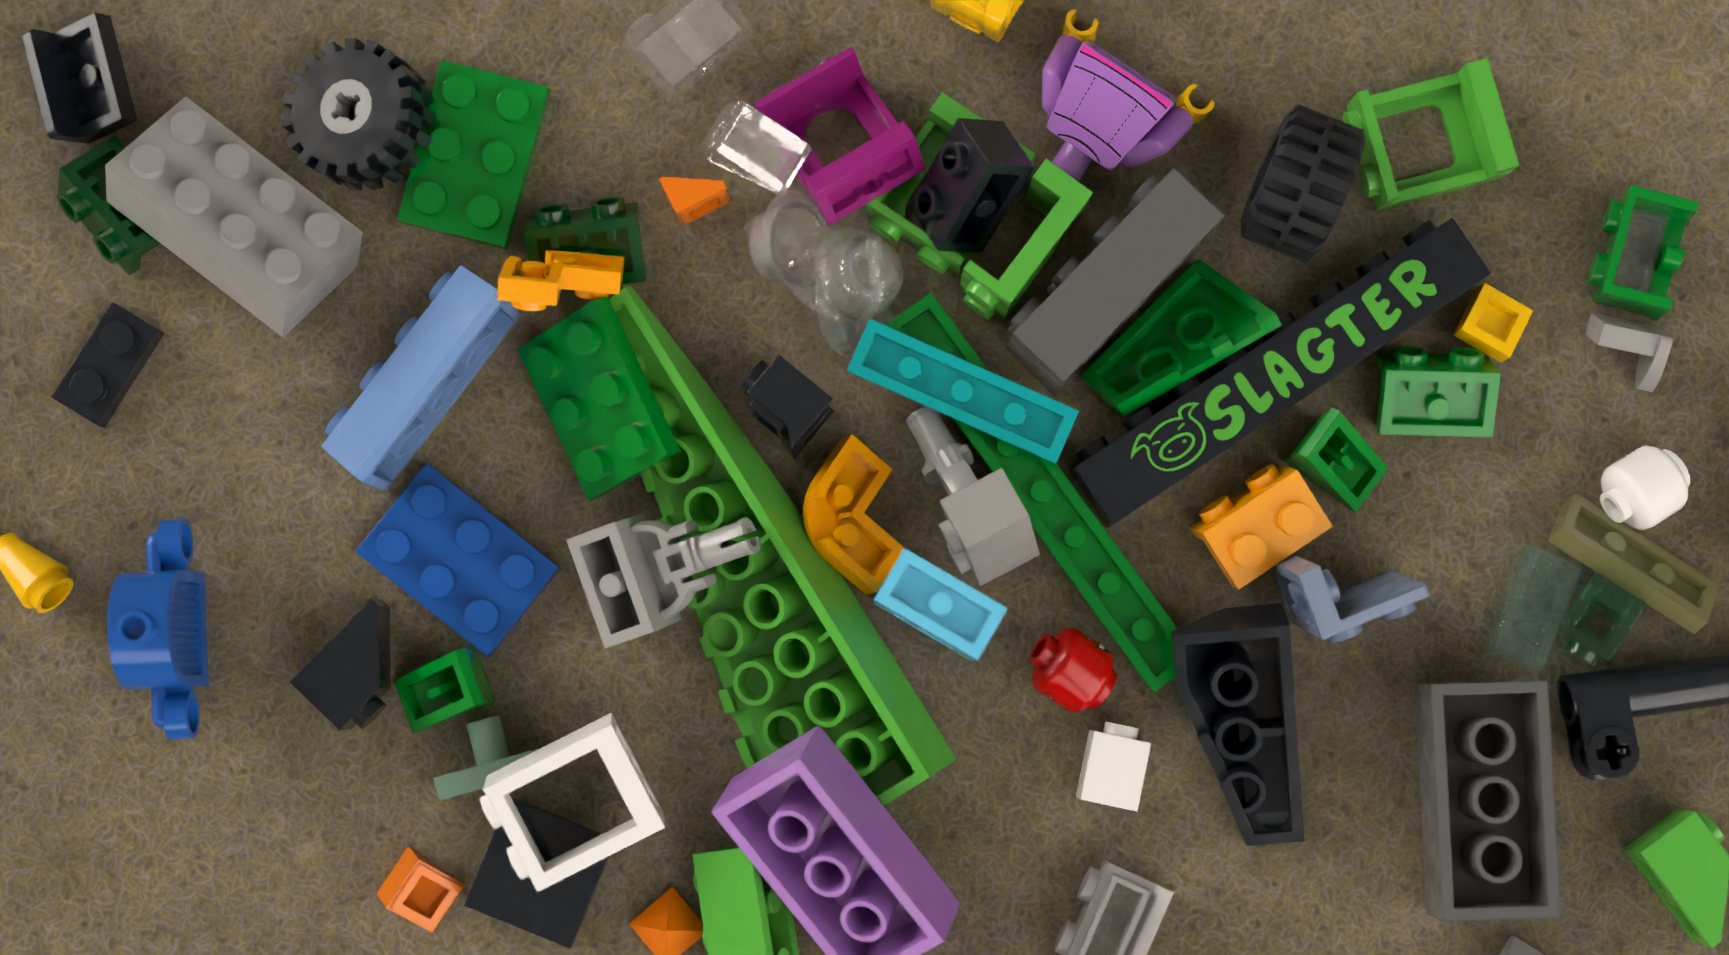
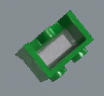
M1630 185L1621 196L1620 201L1611 199L1601 228L1602 232L1611 234L1606 254L1596 252L1587 278V285L1596 287L1592 302L1642 314L1654 321H1658L1669 312L1673 299L1666 297L1671 277L1679 270L1685 253V249L1680 247L1685 225L1697 213L1699 202L1635 185Z

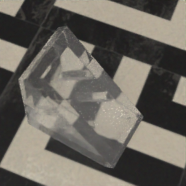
M739 99L722 107L695 153L717 166L784 196L812 148L806 142Z

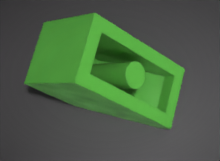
M1676 808L1624 847L1623 850L1691 941L1713 948L1722 940L1729 883V855L1720 844L1725 838L1719 827L1706 814L1702 812L1697 814L1696 811Z

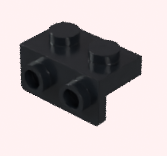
M93 13L55 33L31 29L22 34L28 66L31 70L41 109V117L50 139L87 144L138 121L111 16Z

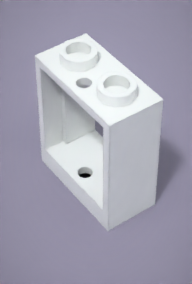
M612 713L487 775L483 787L486 795L480 797L482 809L494 829L503 826L512 843V846L507 848V854L515 872L521 880L530 877L537 892L665 828L664 812ZM597 749L633 819L545 863L509 792Z

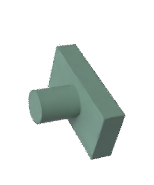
M500 715L466 724L477 766L433 778L439 801L483 789L487 775L538 749L510 756Z

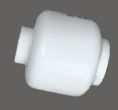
M1645 445L1630 452L1604 470L1601 477L1603 494L1600 496V502L1606 514L1617 523L1624 522L1632 528L1645 530L1655 526L1684 507L1688 499L1690 475L1683 461L1670 450H1661Z

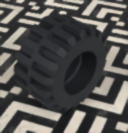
M1300 104L1291 109L1281 122L1253 184L1241 219V237L1304 263L1312 259L1327 240L1352 186L1364 149L1363 130Z

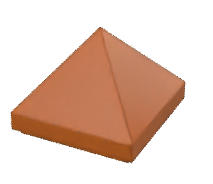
M674 886L629 923L654 955H681L702 937L703 921Z

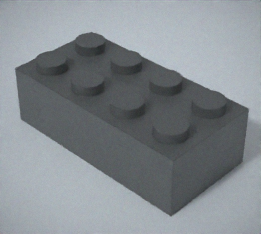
M1175 168L1162 180L1155 174L1151 175L1130 198L1131 202L1124 209V212L1128 215L1122 221L1113 215L1090 239L1092 242L1085 249L1089 254L1085 260L1081 262L1074 255L1051 279L1052 283L1046 290L1050 296L1043 303L1034 296L1011 320L1012 325L1007 331L1012 336L1006 350L1054 396L1209 237L1225 216Z
M1548 681L1415 684L1426 914L1442 921L1561 917Z

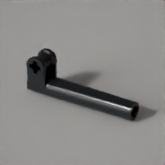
M1729 655L1561 675L1557 684L1559 704L1566 724L1571 760L1576 771L1581 776L1596 781L1609 778L1618 779L1629 775L1636 768L1639 761V747L1633 718L1729 704ZM1602 747L1611 748L1613 759L1598 760L1596 755L1597 749Z

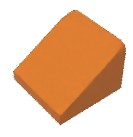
M678 177L658 178L680 224L684 223L686 225L729 203L730 196L723 180Z
M407 847L378 890L377 895L384 906L390 911L433 932L465 884L413 848Z

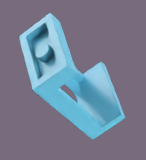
M905 548L874 599V605L971 662L977 661L1008 609Z

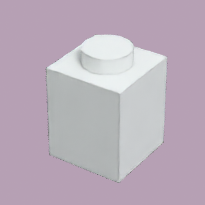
M1105 721L1103 733L1089 730L1076 793L1077 798L1138 811L1151 743L1137 740L1138 728Z

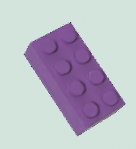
M820 725L731 779L711 813L826 955H921L945 942L960 902Z

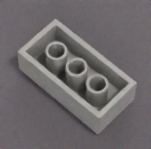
M186 96L105 165L106 197L110 205L283 338L358 265L363 235L361 230Z

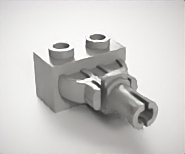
M924 406L908 416L906 423L926 460L922 468L923 476L930 485L940 481L947 494V497L940 500L947 520L938 524L947 542V549L960 573L963 574L971 570L978 584L982 586L1039 556L1040 552L1029 514L1003 469L1000 468L977 480L969 465L974 463L971 450L967 444L962 445L955 442L937 411Z
M643 513L566 539L604 648L606 649L655 632L681 621L680 612L690 604L697 591L711 587L716 583L714 573L698 579H693V574L746 555H754L760 551L759 536L736 544L732 542L736 537L756 531L753 522L749 518L744 517L735 523L684 541H679L680 536L699 530L696 522L686 521L673 526L661 521H647Z

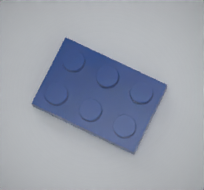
M428 463L423 466L355 551L487 657L493 655L561 569Z

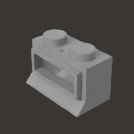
M1103 859L1099 870L1090 867L1085 874L1077 894V898L1084 901L1083 907L1076 923L1068 919L1065 921L1053 951L1060 955H1147L1174 892Z

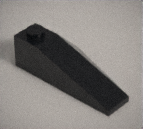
M1282 603L1223 608L1171 631L1176 690L1195 727L1203 750L1214 769L1222 792L1246 845L1304 841L1290 624Z

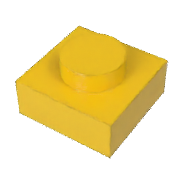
M1483 283L1475 289L1453 336L1502 363L1511 357L1533 310L1487 283Z

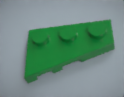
M1198 258L1080 377L1091 391L1121 415L1126 416L1282 326L1275 312Z

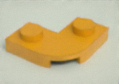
M546 250L545 264L538 261H525L521 266V258L510 256L505 260L498 277L497 300L509 301L512 307L519 310L541 311L546 309L547 305L557 306L561 289L575 290L576 296L590 300L609 297V294L619 295L623 279L624 257Z
M853 434L841 437L810 483L804 499L803 519L807 536L818 554L865 595L877 593L904 547L864 513L893 469Z

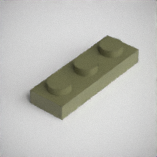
M1574 492L1562 504L1548 539L1550 543L1691 633L1695 634L1708 623L1720 584L1624 523L1613 521L1605 511Z

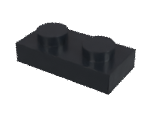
M111 302L51 397L94 424L105 428L165 333L118 304Z

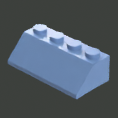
M462 265L459 266L454 274L450 272L445 273L432 288L429 294V299L432 303L419 319L416 317L410 318L396 335L394 343L398 347L385 364L379 361L366 373L359 386L363 392L350 409L346 406L341 408L329 421L325 429V434L328 435V438L321 447L361 482L387 492L523 313L519 309L512 307L511 302L497 300L498 290Z

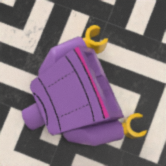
M1073 9L1066 15L1063 36L1058 39L1042 69V108L1049 116L1046 128L1065 141L1052 163L1079 182L1093 160L1112 171L1119 163L1126 167L1135 168L1168 153L1192 128L1194 123L1200 122L1212 111L1215 102L1212 99L1204 109L1193 107L1189 96L1198 87L1197 84L1188 86L1178 98L1094 43L1099 23L1097 18H1094L1090 29L1085 31L1075 29L1073 23L1078 10Z

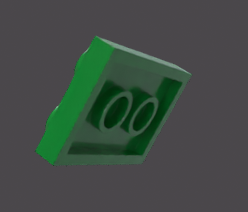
M441 60L432 90L434 103L428 105V109L436 114L435 126L424 127V132L431 136L432 140L428 149L418 145L415 151V155L422 160L414 169H410L397 220L402 224L508 250L551 93L549 87Z
M608 297L592 300L517 349L588 501L610 493L681 451Z

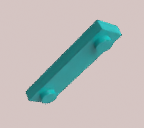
M869 319L846 370L1054 464L1057 463L1079 414V411L872 319Z

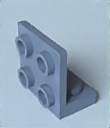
M1291 554L1271 568L1292 623L1322 640L1328 638L1329 642L1332 643L1344 641L1360 634L1363 630L1361 624L1380 616L1383 620H1393L1408 615L1416 609L1414 602L1430 596L1426 584L1394 571L1339 592L1335 579L1328 569L1321 570L1319 565L1294 554Z

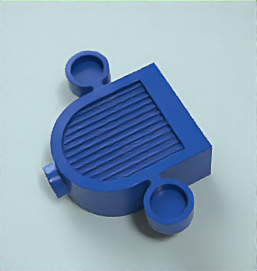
M187 519L161 520L159 522L157 532L150 534L146 540L147 572L120 574L112 586L108 605V644L115 675L121 686L127 690H151L152 721L158 728L165 730L169 740L196 738L199 730L200 713L194 687L209 686L205 573L189 570V564L193 556V534Z

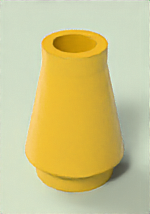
M13 532L6 533L0 537V571L23 607L27 609L34 608L38 613H47L58 607L73 589L74 582L68 576V567L24 542Z

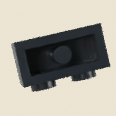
M958 118L908 205L938 251L983 252L1034 169V166L1003 121Z

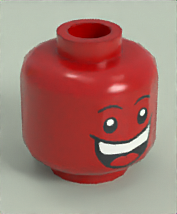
M1064 628L1054 636L1048 633L1043 635L1034 646L1029 657V662L1034 665L1031 680L1036 691L1069 712H1081L1086 708L1093 710L1098 708L1109 696L1117 680V673L1113 670L1114 659L1111 652L1076 628Z

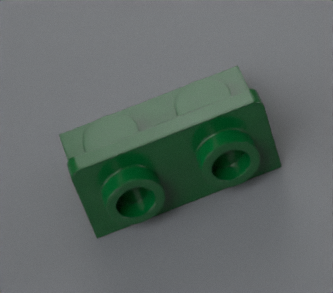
M113 136L59 168L57 201L62 211L72 222L78 223L81 221L93 235L94 244L103 258L111 264L117 262L128 275H131L140 269L141 256L161 243L107 202L105 165L126 148L116 136Z
M608 197L593 201L591 208L569 211V206L565 204L548 205L536 209L535 215L527 217L524 227L529 261H538L545 264L546 250L624 257L622 284L647 281V270L639 226L640 213L638 203L625 204V200L622 197ZM561 289V292L574 291V290Z

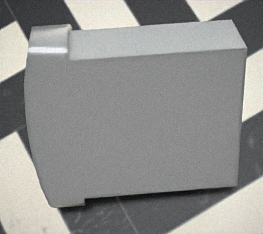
M1591 313L1586 335L1599 346L1639 354L1635 388L1653 392L1663 374L1674 337L1658 326Z

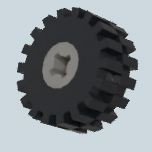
M346 38L345 49L333 41L323 46L326 56L322 59L312 52L303 60L310 69L305 75L295 70L289 80L298 86L295 94L285 92L282 104L292 110L291 114L281 116L282 127L293 133V135L285 138L290 149L300 154L297 158L306 166L335 183L343 184L353 190L362 191V185L371 190L384 188L382 177L387 178L393 183L404 178L400 167L407 164L414 169L422 159L417 157L414 152L418 145L428 149L432 137L424 132V127L435 126L436 114L425 107L434 103L432 92L423 86L426 83L424 78L389 49H385L380 44L367 40L366 44H364L357 38ZM351 108L354 111L353 120L349 118Z

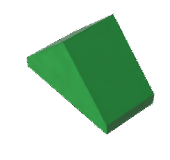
M1334 408L1328 409L1314 419L1284 460L1355 513L1388 469L1387 465L1344 415Z
M462 648L453 651L394 680L412 733L496 702L477 649Z

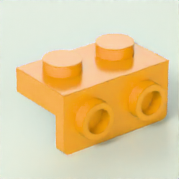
M1274 464L1261 468L1246 479L1247 489L1232 499H1229L1228 496H1222L1208 503L1198 512L1201 519L1189 527L1196 538L1204 541L1233 588L1241 589L1333 527L1297 469L1285 466L1276 468Z

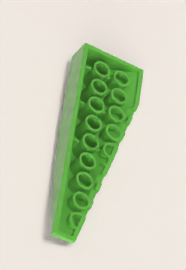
M631 286L621 289L619 295L615 294L609 301L681 450L641 474L647 493L654 492L662 518L657 519V521L669 523L673 526L686 521L696 522L699 530L680 536L679 541H684L735 523L739 519L746 517L753 522L756 531L736 537L732 542L736 544L759 536L760 551L758 553L746 555L693 574L692 578L698 579L714 573L716 583L711 587L697 591L695 597L688 605L689 609H695L703 631V636L699 637L706 659L712 657L723 689L718 691L725 714L732 713L743 735L742 738L735 740L746 768H749L820 725L881 804L885 806L950 765L957 758L840 572L825 561L814 549L807 536L802 515L759 453L697 369Z

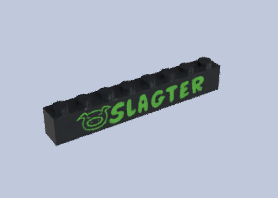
M1453 217L1437 228L1430 219L1402 238L1407 248L1392 258H1389L1384 250L1355 269L1361 277L1359 280L1345 289L1336 281L1309 299L1315 309L1300 319L1296 320L1292 312L1287 313L1279 319L1282 326L1266 334L1268 340L1251 351L1245 346L1219 361L1217 364L1221 371L1203 382L1197 374L1181 383L1169 392L1175 400L1173 403L1158 413L1155 412L1151 404L1122 423L1128 432L1111 444L1108 443L1103 435L1075 455L1081 464L1077 465L1070 473L1107 528L1489 276L1491 272Z

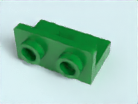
M1398 346L1393 349V353H1377L1376 366L1381 373L1375 427L1380 435L1493 437L1501 372L1483 351L1468 347L1452 348L1449 354H1428L1427 350L1420 347Z

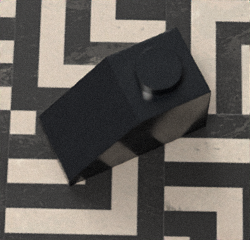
M370 598L290 682L339 730L352 729L356 724L361 729H364L378 717L387 705L381 698L391 688L390 607L382 600Z

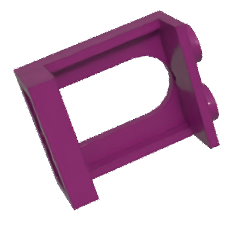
M852 47L833 58L823 61L816 68L785 86L776 88L769 95L754 103L772 142L828 226L926 169L915 136L904 121L898 124L864 76ZM835 109L848 111L858 119L871 140L824 167L806 140L807 128L811 121L823 112Z

